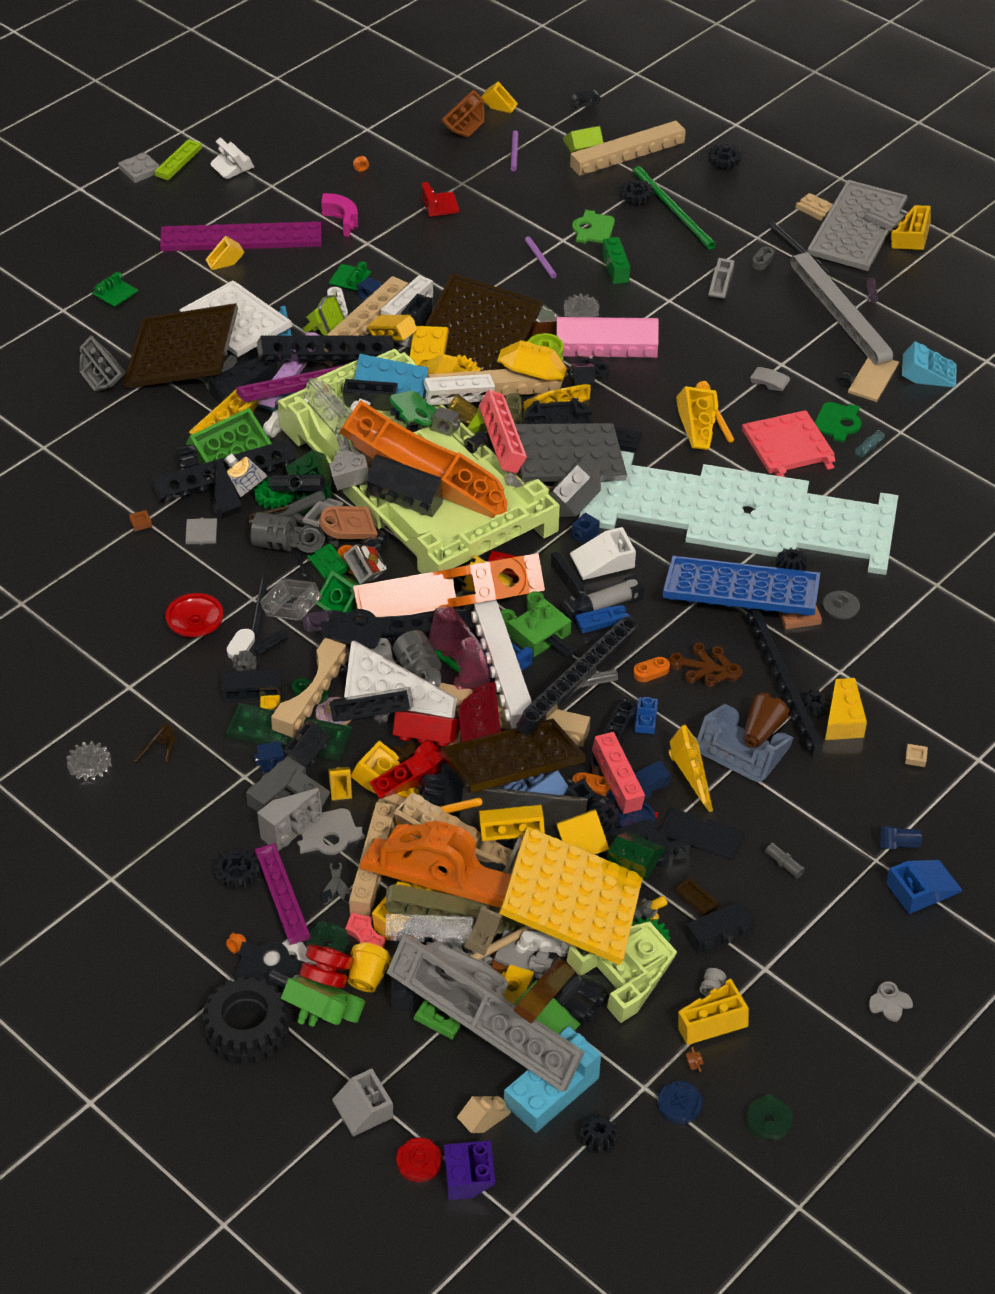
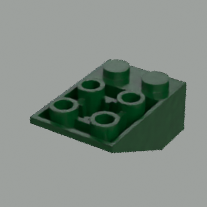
M311 450L286 467L288 475H324L326 479V487L323 491L325 500L331 497V469L324 453ZM297 479L296 486L298 487L300 483L299 479ZM294 491L297 501L318 492ZM314 505L302 510V514L310 511Z

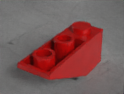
M421 751L369 783L378 797L382 799L418 786L422 777L427 774H433V770Z

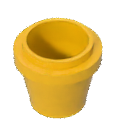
M362 942L352 947L350 955L354 960L347 982L360 991L372 993L375 992L387 972L392 957L384 948Z

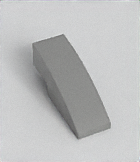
M718 258L709 297L725 299L733 275L735 260Z
M331 498L324 502L319 501L305 515L302 522L320 527L319 518L322 511L331 506H343V502Z

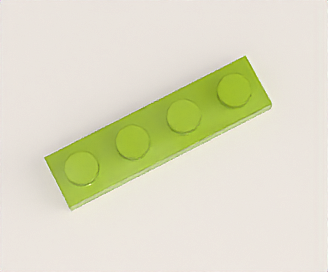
M188 139L155 170V176L169 180L202 149V143Z

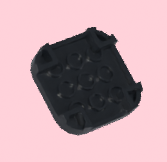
M579 398L552 403H540L538 400L527 407L523 416V424H593L591 418L593 411L590 406L587 407L584 403L578 401Z

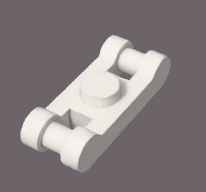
M525 931L516 943L515 948L519 953H526L527 950L547 953L554 952L561 957H565L568 954L569 947L572 945L543 932Z

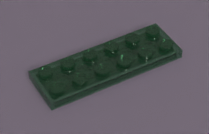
M241 703L238 704L226 730V737L252 743L266 744L280 741L282 749H285L290 740L293 739V737L272 730L271 716L275 710ZM307 717L304 724L306 721L314 722L330 736V739L327 741V747L316 756L340 761L351 736L352 726Z

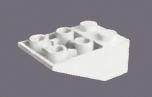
M623 527L601 533L572 551L570 556L582 580L635 568L636 551Z

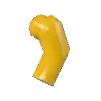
M660 896L651 901L652 904L649 908L658 910L666 906V898ZM656 913L653 918H650V921L653 922L655 919H659V915Z

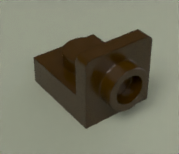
M409 742L403 748L396 745L393 747V752L399 757L398 761L401 764L413 757L418 747Z

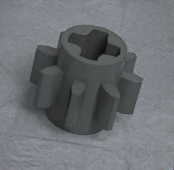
M247 650L239 651V655L234 654L233 668H236V671L255 670L257 664L255 662L256 656H253Z

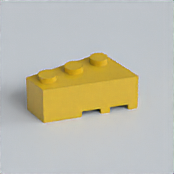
M855 678L836 679L825 740L864 738L867 720Z
M730 978L718 990L716 988L711 990L710 995L701 1000L699 998L680 1010L678 1030L687 1045L748 1027L749 1008Z

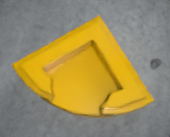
M280 695L260 696L261 715L269 714L277 709L280 704Z

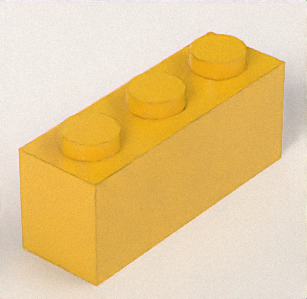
M380 315L367 325L371 335H392L393 340H405L417 330L415 321L410 315Z
M542 805L479 811L482 841L518 838L520 834H524L527 826L545 834Z

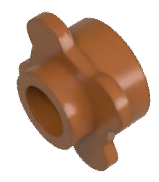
M691 1047L692 1051L686 1053L691 1070L698 1069L699 1072H702L700 1065L704 1063L700 1051L695 1052L694 1047Z

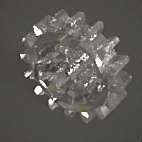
M574 294L573 298L568 297V300H565L563 312H565V316L595 318V316H598L600 305L598 300H594V297L589 298L588 294L586 296Z
M91 741L89 745H86L83 742V746L75 745L76 750L69 751L70 755L66 757L67 767L71 775L76 774L77 779L84 777V781H87L88 777H91L95 780L96 775L102 777V771L108 772V766H111L110 752L107 751L106 746L102 747L101 743L94 745L93 741Z

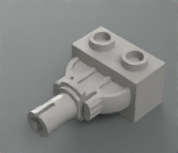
M339 435L337 441L341 455H339L338 450L335 451L336 457L333 463L329 464L337 491L367 482L370 473L365 454H360L354 446H352V452L348 438L343 436L342 441L341 435Z

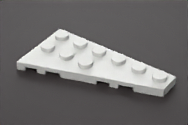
M356 641L351 642L344 697L411 687L414 706L409 711L454 718L456 697Z

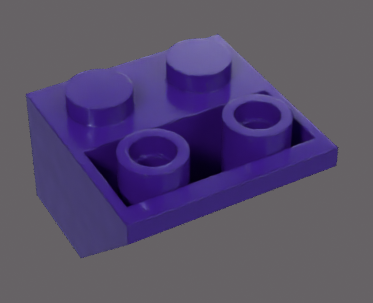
M490 1141L444 1145L448 1200L473 1198L495 1185Z

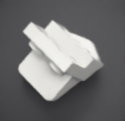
M221 137L216 141L219 145L218 150L221 153L211 162V166L223 178L229 179L254 168L249 156L242 153L232 142L227 144Z

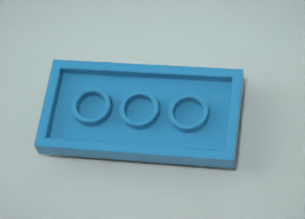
M360 354L354 380L398 383V393L415 391L423 398L425 387L423 382L427 377L428 367Z

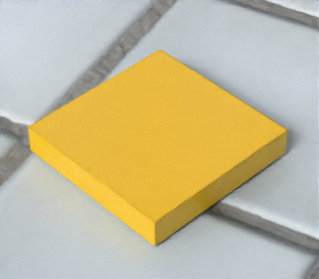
M595 809L556 823L563 842L581 848L591 854H598L609 850Z

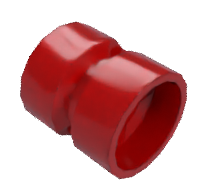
M432 741L422 743L414 753L416 755L422 751L432 766L433 774L436 775L437 772H441V764L448 763L442 756V752L439 751V747Z

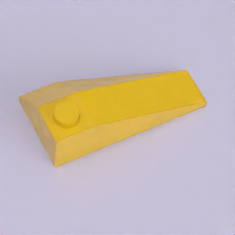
M683 725L670 740L671 749L669 750L671 760L677 763L707 810L712 812L713 807L699 743L687 726Z

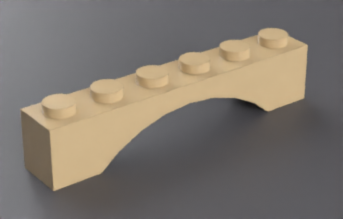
M324 638L316 650L318 671L313 682L298 696L280 703L271 716L272 730L294 737L297 731L303 727L305 719L311 716L315 704L320 702L324 690H328L331 680L338 675L341 665L346 663L348 654L346 653L345 644Z

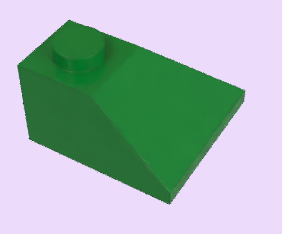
M332 570L314 603L331 615L332 610L348 613L357 609L353 586L361 584Z

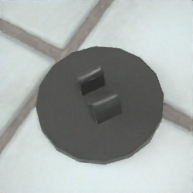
M833 591L824 597L822 607L829 616L844 620L857 615L860 610V603L849 592Z

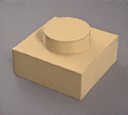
M908 744L905 764L925 767L928 747Z

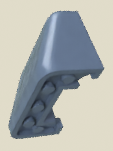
M723 704L704 717L697 738L701 754L756 782H761L768 777L788 751L794 738L780 732L772 737L771 742L766 740L760 747L750 748L743 740L745 729L737 726L739 713L736 709Z

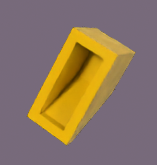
M499 81L486 89L482 95L484 102L491 109L511 113L518 104Z
M224 236L205 260L210 269L215 270L235 265L245 252L238 242Z
M338 767L328 769L331 799L352 798L350 768Z

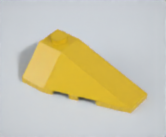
M583 384L538 394L524 401L523 415L527 407L538 400L540 403H552L579 398L578 401L584 402L590 399L591 385Z
M685 386L676 397L680 418L692 448L708 450L713 434V424L716 419L715 413L718 410L717 393L714 390Z
M235 390L192 428L189 434L197 433L247 408H250L253 412L258 407V400L244 402Z
M378 741L358 762L351 774V778L367 790L376 793L369 782L399 765V757L381 741ZM419 785L396 793V795L405 799L412 793L417 795Z

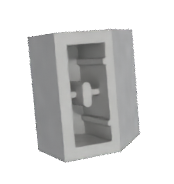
M373 1069L352 1077L332 1099L352 1137L393 1118V1103Z

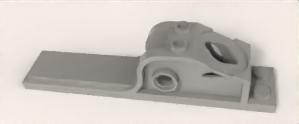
M409 934L402 936L387 974L561 1092L568 1089L585 1052L535 1019L530 1024L513 1010L515 1005L503 997L508 986L504 976L482 961L455 951L442 943L433 942L424 945ZM436 966L445 970L444 972L455 980H445L436 972Z

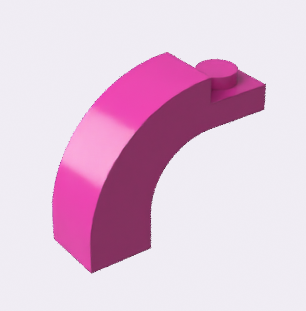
M323 193L321 202L322 216L341 218L343 220L344 236H350L351 230H354V227H358V210L356 205L344 196Z

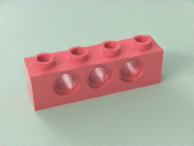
M614 732L595 736L592 752L622 813L626 814L641 810L645 794Z

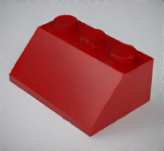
M409 710L395 712L393 735L399 736L400 740L410 741L411 738H417L419 743L437 741L436 745L448 746L449 743H455L460 731L459 717L449 718Z

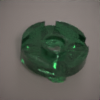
M321 921L309 931L310 939L306 940V948L308 944L325 946L323 941L330 940L332 944L328 943L325 947L347 953L349 947L348 934L346 929L341 926Z
M768 1094L750 1104L746 1117L747 1126L750 1132L761 1140H766V1138H774L773 1141L780 1140L789 1133L793 1114L783 1101ZM766 1115L772 1116L774 1122L771 1120L765 1121Z

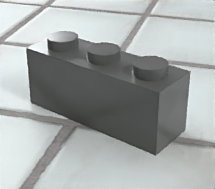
M287 756L284 760L278 762L269 773L264 774L260 781L247 790V805L258 812L272 800L290 796L293 792L286 788L289 780L297 769L306 775V768Z

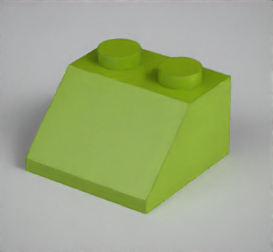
M600 126L571 131L563 137V141L572 153L602 144L603 138Z

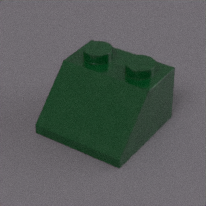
M625 832L617 835L610 846L608 861L630 871H635L643 878L642 880L646 881L664 852L665 847L632 833Z

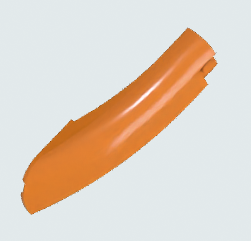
M362 400L359 401L339 432L354 442V447L372 459L378 454L441 477L442 497L491 518H495L497 514L501 515L507 512L508 503L505 498L504 488L493 474L460 452H453L407 430Z

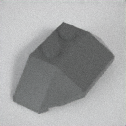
M92 335L80 346L79 372L95 392L112 387L126 373L112 354Z
M585 453L549 491V495L560 505L559 517H576L601 491L599 464L588 453Z

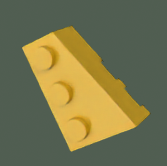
M915 205L908 212L905 220L900 222L898 228L891 232L892 248L924 250L931 223V206Z

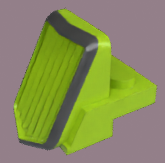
M335 293L323 297L318 307L307 316L310 322L303 328L306 333L311 330L315 332L319 329L323 335H327L345 319Z

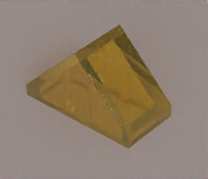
M456 394L447 407L449 410L459 413L458 420L464 425H468L479 411L459 394Z

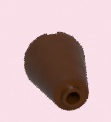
M759 693L753 698L743 734V740L748 747H760L787 720L789 709L780 698L776 697V699L769 697L771 694Z

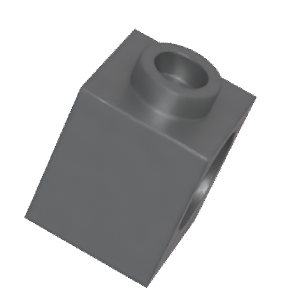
M439 407L433 415L431 430L451 437L454 431L459 429V413Z

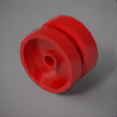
M308 944L305 956L316 963H302L299 974L322 984L345 988L348 976L337 969H351L354 958L333 948Z

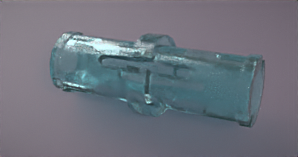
M877 430L872 436L864 439V442L855 449L856 455L864 457L870 450L873 451L877 447L876 445L884 440V433Z

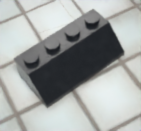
M376 454L367 480L368 494L419 512L422 515L433 517L443 503L441 477Z

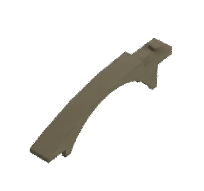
M521 834L506 864L504 873H512L523 837ZM488 904L486 906L482 905L474 928L466 941L465 948L485 956L505 916L499 914L501 908Z

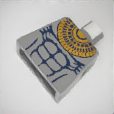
M231 453L224 459L230 467L227 473L239 498L267 477L246 456L238 461L233 453Z

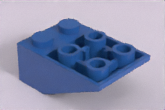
M940 860L906 861L889 869L886 882L909 914L962 892L961 887Z

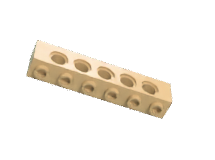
M376 802L360 861L375 838L385 840L389 838L396 826L394 812L397 809V805ZM360 863L349 899L350 915L352 912L372 916L382 875L360 869Z

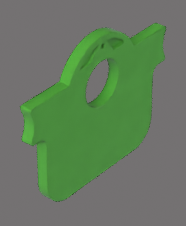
M586 209L584 216L576 219L572 225L573 231L577 233L576 242L585 244L587 241L603 243V239L610 238L615 219L612 216L596 214L595 211ZM589 224L591 228L583 229L580 225Z

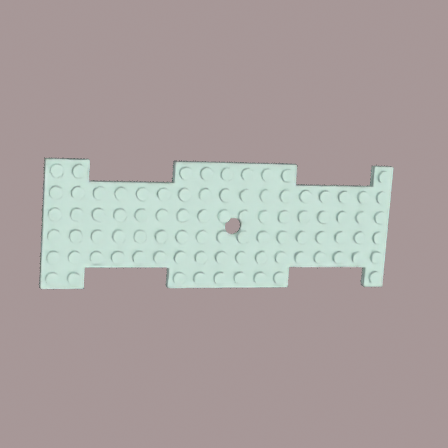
M621 451L627 479L601 481V491L580 512L579 516L580 518L586 512L600 520V528L610 530L615 528L617 518L688 529L686 535V542L773 557H777L778 553L783 551V548L789 550L791 547L792 549L803 548L870 559L868 572L886 575L898 495L880 493L879 504L809 494L807 493L809 481L706 464H703L701 476L632 465L634 453ZM749 506L755 510L751 514L744 513L743 507Z

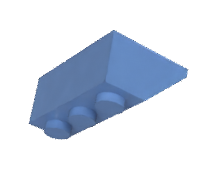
M550 771L536 777H528L518 782L508 783L504 786L506 793L502 798V802L507 808L542 805L543 810L548 803L564 795L568 785L558 771Z

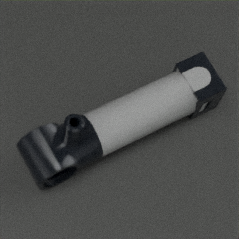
M636 575L624 578L623 583L586 596V590L579 588L578 598H566L560 604V609L571 620V623H576V615L614 606L628 600L631 604L643 600L644 586Z

